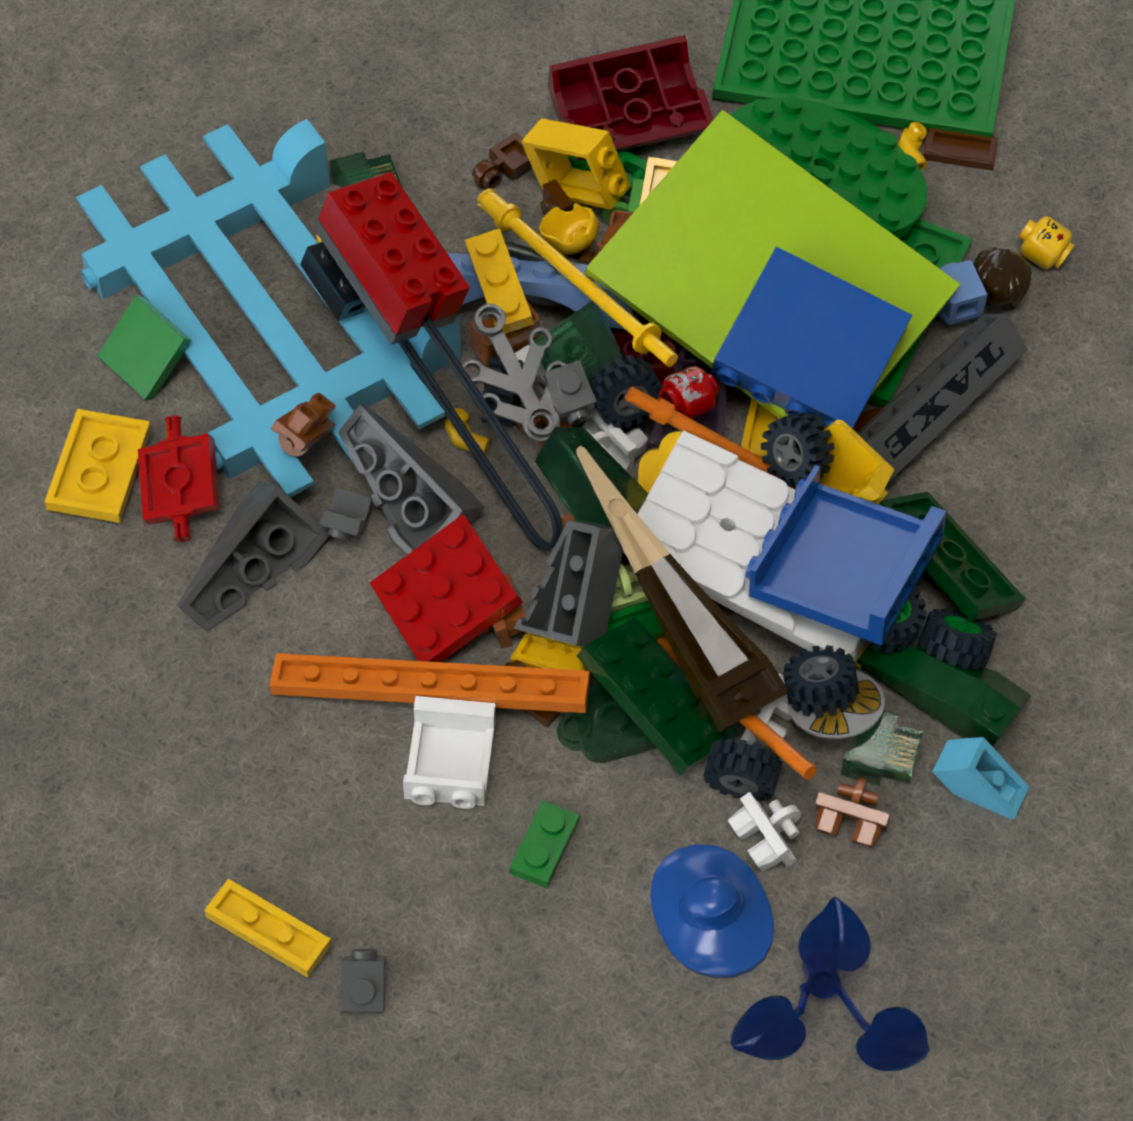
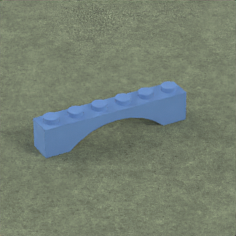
M447 253L470 286L462 305L484 297L469 254ZM510 257L524 294L543 297L563 304L583 315L596 326L624 329L547 261H526ZM579 264L574 266L585 274L588 265ZM585 274L634 318L638 319L639 313Z

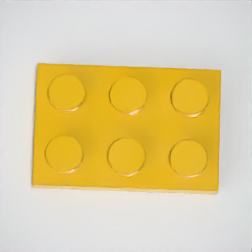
M77 409L44 501L46 510L121 523L139 469L138 449L146 447L152 430L150 421Z

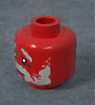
M697 366L688 367L665 378L662 383V389L659 391V398L661 397L674 404L676 411L691 419H695L713 410L716 404L718 385L711 374H706L704 370Z

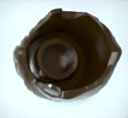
M991 247L982 250L977 255L973 265L986 290V300L994 306L1011 303V309L1014 310L1022 301L1030 286L1032 270L1029 263L1023 256L1012 252L1010 249Z

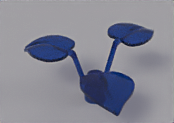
M832 897L822 912L806 926L800 936L798 951L803 961L802 971L806 982L800 985L801 995L797 1008L793 1010L790 1000L782 995L763 998L743 1014L734 1027L730 1039L734 1049L764 1060L787 1058L794 1054L805 1040L806 1028L799 1017L805 1012L809 994L822 999H827L837 994L859 1026L866 1031L857 1040L856 1051L861 1060L868 1066L881 1071H899L916 1065L930 1051L926 1028L920 1017L913 1011L903 1007L886 1008L875 1015L871 1025L864 1019L845 992L838 969L855 971L861 968L870 955L871 941L865 925L858 915L847 904L836 897Z

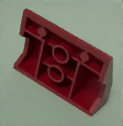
M685 35L549 66L547 87L559 122L609 131L617 152L701 133L714 120L704 89L697 87L689 63L688 45ZM577 157L578 160L586 159V158Z

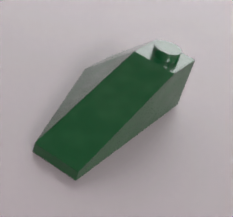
M871 642L857 660L858 664L963 739L984 737L992 747H994L1031 697L1030 694L999 672L985 667H979V669L974 670L970 666L968 669H963L958 664L955 667L948 665V661L944 660L941 662L936 659V655H928L926 650L921 649L920 645L913 643L910 647L906 646L904 651L898 652L895 647L892 653H885V646H881L878 652L872 650L874 643Z

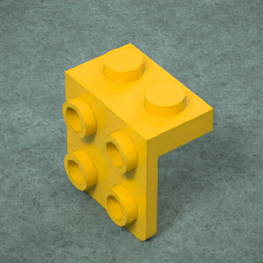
M835 420L822 430H829L832 435L826 439L828 443H834L835 449L829 451L828 454L835 457L834 462L827 464L831 469L828 473L823 474L824 477L819 479V484L879 504L888 493L885 487L895 469L846 422Z

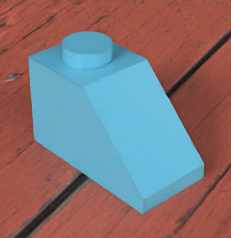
M984 737L947 740L932 771L954 795L1009 819H1015L1029 789V785Z

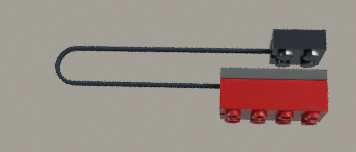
M392 172L328 192L314 228L322 242L306 248L300 264L337 321L363 313L366 306L390 344L399 343L527 537L534 545L543 550L554 548L563 531L561 516L554 501L437 329L455 321L470 286ZM424 326L545 506L553 527L551 542L542 539L409 342L408 339L417 336L420 327Z

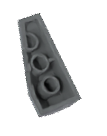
M360 404L338 432L358 472L364 474L373 492L371 498L375 506L381 507L390 525L387 529L392 539L407 555L462 514L472 523L484 508V505L459 479L365 404Z
M259 481L233 513L176 606L203 629L209 630L245 605L246 597L261 587L267 591L277 583L274 578L291 567L294 571H297L306 565L329 536L327 534L328 531L277 485Z

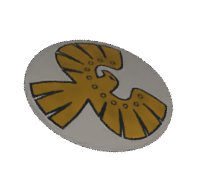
M856 670L859 695L856 694V701L854 703L848 702L849 708L842 711L838 707L836 708L837 714L830 716L829 711H824L823 717H816L815 711H812L810 716L803 715L802 709L796 712L793 706L789 705V702L788 709L792 720L805 732L820 738L844 739L866 732L879 721L885 708L884 693L874 679Z

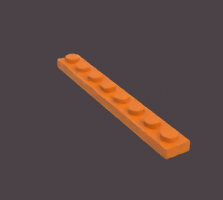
M276 653L269 688L272 695L415 703V696L495 703L496 708L586 713L591 677L590 671Z

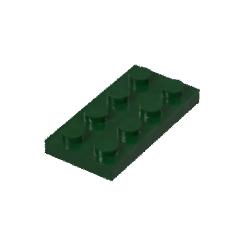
M928 491L886 499L879 503L881 506L924 520L931 506L944 510ZM946 512L943 538L925 568L932 577L934 584L944 590L955 602L959 612L971 621L1018 610L1026 598Z
M636 617L631 618L585 645L577 655L580 661L680 775L706 760L709 756L711 745L716 743L717 740L721 739L725 742L726 739L733 738L735 740L739 734L733 726L723 731L719 730L701 698L696 699L681 667Z

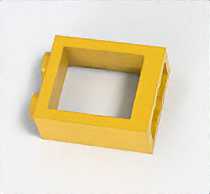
M541 118L521 141L542 191L543 184L556 179L572 202L612 210L631 187L609 131ZM567 155L586 158L591 172L572 168Z

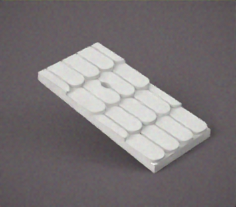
M683 430L637 515L712 600L809 652H813L812 646L819 645L821 651L825 650L826 645L833 646L834 652L838 648L844 649L845 655L850 653L853 661L856 662L864 645L860 642V637L749 597L750 579H747L745 576L747 566L753 556L758 557L762 552V545L767 532L770 529L775 530L778 526L781 510L786 503H792L795 489L788 487L785 481L738 460V455Z

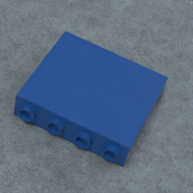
M776 246L718 351L711 373L715 374L719 381L728 386H739L749 391L751 396L761 403H772L784 409L788 416L797 413L815 415V421L822 420L825 423L821 430L825 429L835 420H843L853 429L898 342H900L912 314Z
M815 465L807 479L802 477L798 482L792 503H786L783 506L776 529H770L767 532L760 555L751 558L745 575L747 579H750L749 597L882 645L943 538L946 511L931 506L924 520L819 484L820 466Z

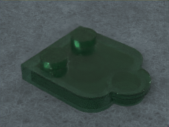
M601 683L590 685L586 713L571 712L563 717L557 727L558 740L565 748L573 751H582L588 760L595 763H606L657 749Z

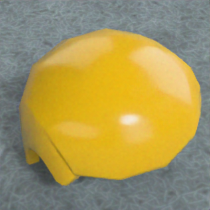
M574 203L573 210L569 212L563 211L559 207L551 209L542 218L538 229L544 240L559 253L568 256L578 254L589 248L597 237L599 221L591 208L581 207L579 204Z

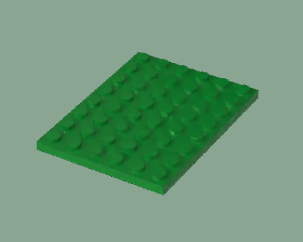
M733 0L713 86L712 98L748 104L758 99L794 96L798 99L826 104L831 108L856 115L873 124L908 128L912 122H919L924 125L926 131L930 128L992 137L1015 0Z

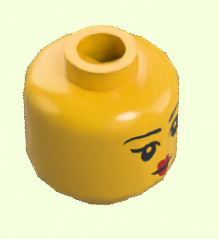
M1049 216L1040 218L1037 223L1030 219L1018 236V238L1024 241L1020 247L1021 254L1044 270H1049L1053 266L1059 268L1074 247V244L1070 242L1072 239L1070 230Z

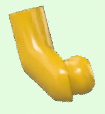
M912 122L908 128L903 130L898 146L906 154L916 159L917 165L922 171L927 167L928 162L919 149L923 143V138L927 135V131L921 123Z
M454 408L486 455L491 439L472 433L467 422L468 413L461 408ZM449 418L445 420V429L451 443L457 448L470 451Z

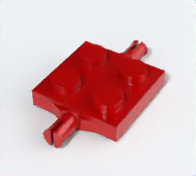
M171 415V417H165L167 438L156 445L138 449L143 521L147 524L173 521L174 541L185 542V540H191L190 518L197 514L220 509L214 438L208 433L193 437L182 436L181 416Z

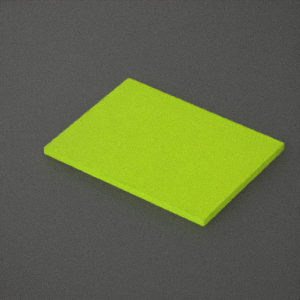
M721 110L585 270V274L649 322L658 325L661 331L712 368L718 351L777 246L912 314L900 342H898L870 397L961 285L724 110ZM736 386L744 393H746L748 396H750L752 399H754L749 391L739 386ZM754 399L779 419L788 416L784 409L772 403L764 404Z

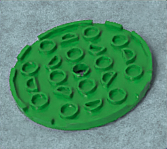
M794 96L758 99L755 102L738 108L731 114L737 121L898 239L907 235L911 227L916 222H919L927 202L925 178L917 165L916 159L906 154L898 146L897 138L893 134L882 131L880 128L856 115L831 108L826 104L798 99Z

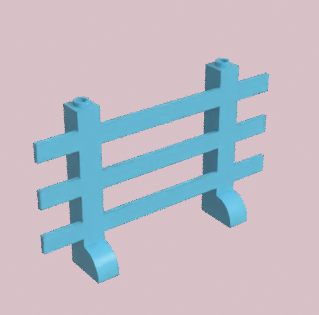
M308 119L294 125L279 139L273 151L272 161L259 166L227 124L204 135L203 140L233 180L196 197L168 157L162 155L140 166V170L169 211L135 228L131 227L102 185L76 197L78 204L105 241L81 253L84 269L80 273L88 289L96 288L103 299L135 283L146 300L191 339L184 354L232 420L208 432L214 438L217 470L222 469L228 479H231L262 463L279 488L289 497H292L313 486L314 481L296 456H290L283 451L279 444V433H275L271 430V427L278 418L293 410L300 403L309 402L316 393H321L335 404L336 407L328 418L336 424L331 433L352 462L353 460L338 432L360 404H365L369 407L393 394L419 430L444 417L445 411L421 381V376L399 343L390 344L366 306L363 313L339 321L362 354L327 372L323 370L227 237L263 220L321 297L300 265L306 248L317 244V241L290 206L330 187L326 143ZM200 252L297 387L260 406L163 269ZM457 314L453 323L437 329L457 359L460 360L462 359L460 317ZM424 326L420 327L417 336L408 339L431 374L449 365Z

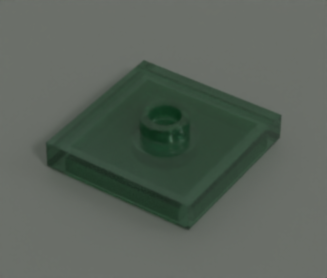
M591 301L549 330L552 335V342L549 349L544 352L541 364L546 371L548 365L554 361H562L567 365L580 360L590 383V380H596L594 373L597 370L602 373L605 371L602 366L608 361L609 365L612 366L615 364L614 358L620 356L622 361H625V356L598 306ZM541 335L534 342L539 346H543L547 343V339L544 335Z

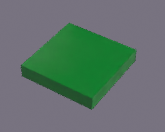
M135 295L97 356L144 399L152 400L184 353L191 339L143 296Z

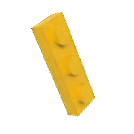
M500 228L465 239L466 248L486 303L498 305L505 313L504 333L533 325L532 314ZM492 318L493 323L496 326V321L494 318Z
M229 878L204 910L205 916L209 920L307 978L310 977L332 946L331 938Z

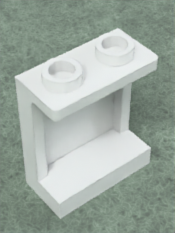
M415 696L413 735L407 774L404 775L403 779L404 799H411L412 802L419 805H432L434 802L451 803L454 807L460 809H471L475 805L485 806L496 727L495 703Z

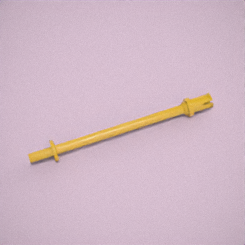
M491 188L484 190L479 195L477 207L495 220V226L500 228L502 232L513 231L634 337L632 348L636 352L644 354L650 351L668 367L676 363L678 355L660 340L662 332L658 325L654 323L642 325L522 221V210L515 204H508Z

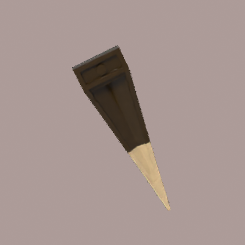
M579 446L576 449V454L696 699L701 698L719 730L723 731L786 695L789 691L770 659L692 579L632 509L584 447Z

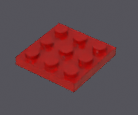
M464 514L369 582L418 661H444L523 603Z

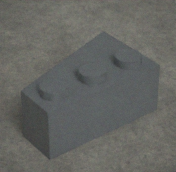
M567 521L546 563L549 568L540 586H534L530 594L533 600L524 618H518L513 629L575 646H585L607 633L623 548L613 527L590 522Z

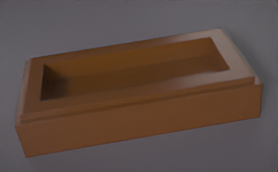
M930 128L927 131L923 157L927 161L993 171L999 137H985Z

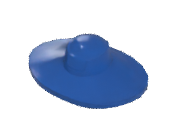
M695 844L675 850L666 856L656 869L651 885V906L660 934L677 961L687 969L700 975L714 978H733L751 972L765 960L773 943L774 921L765 891L748 864L733 852L718 846Z

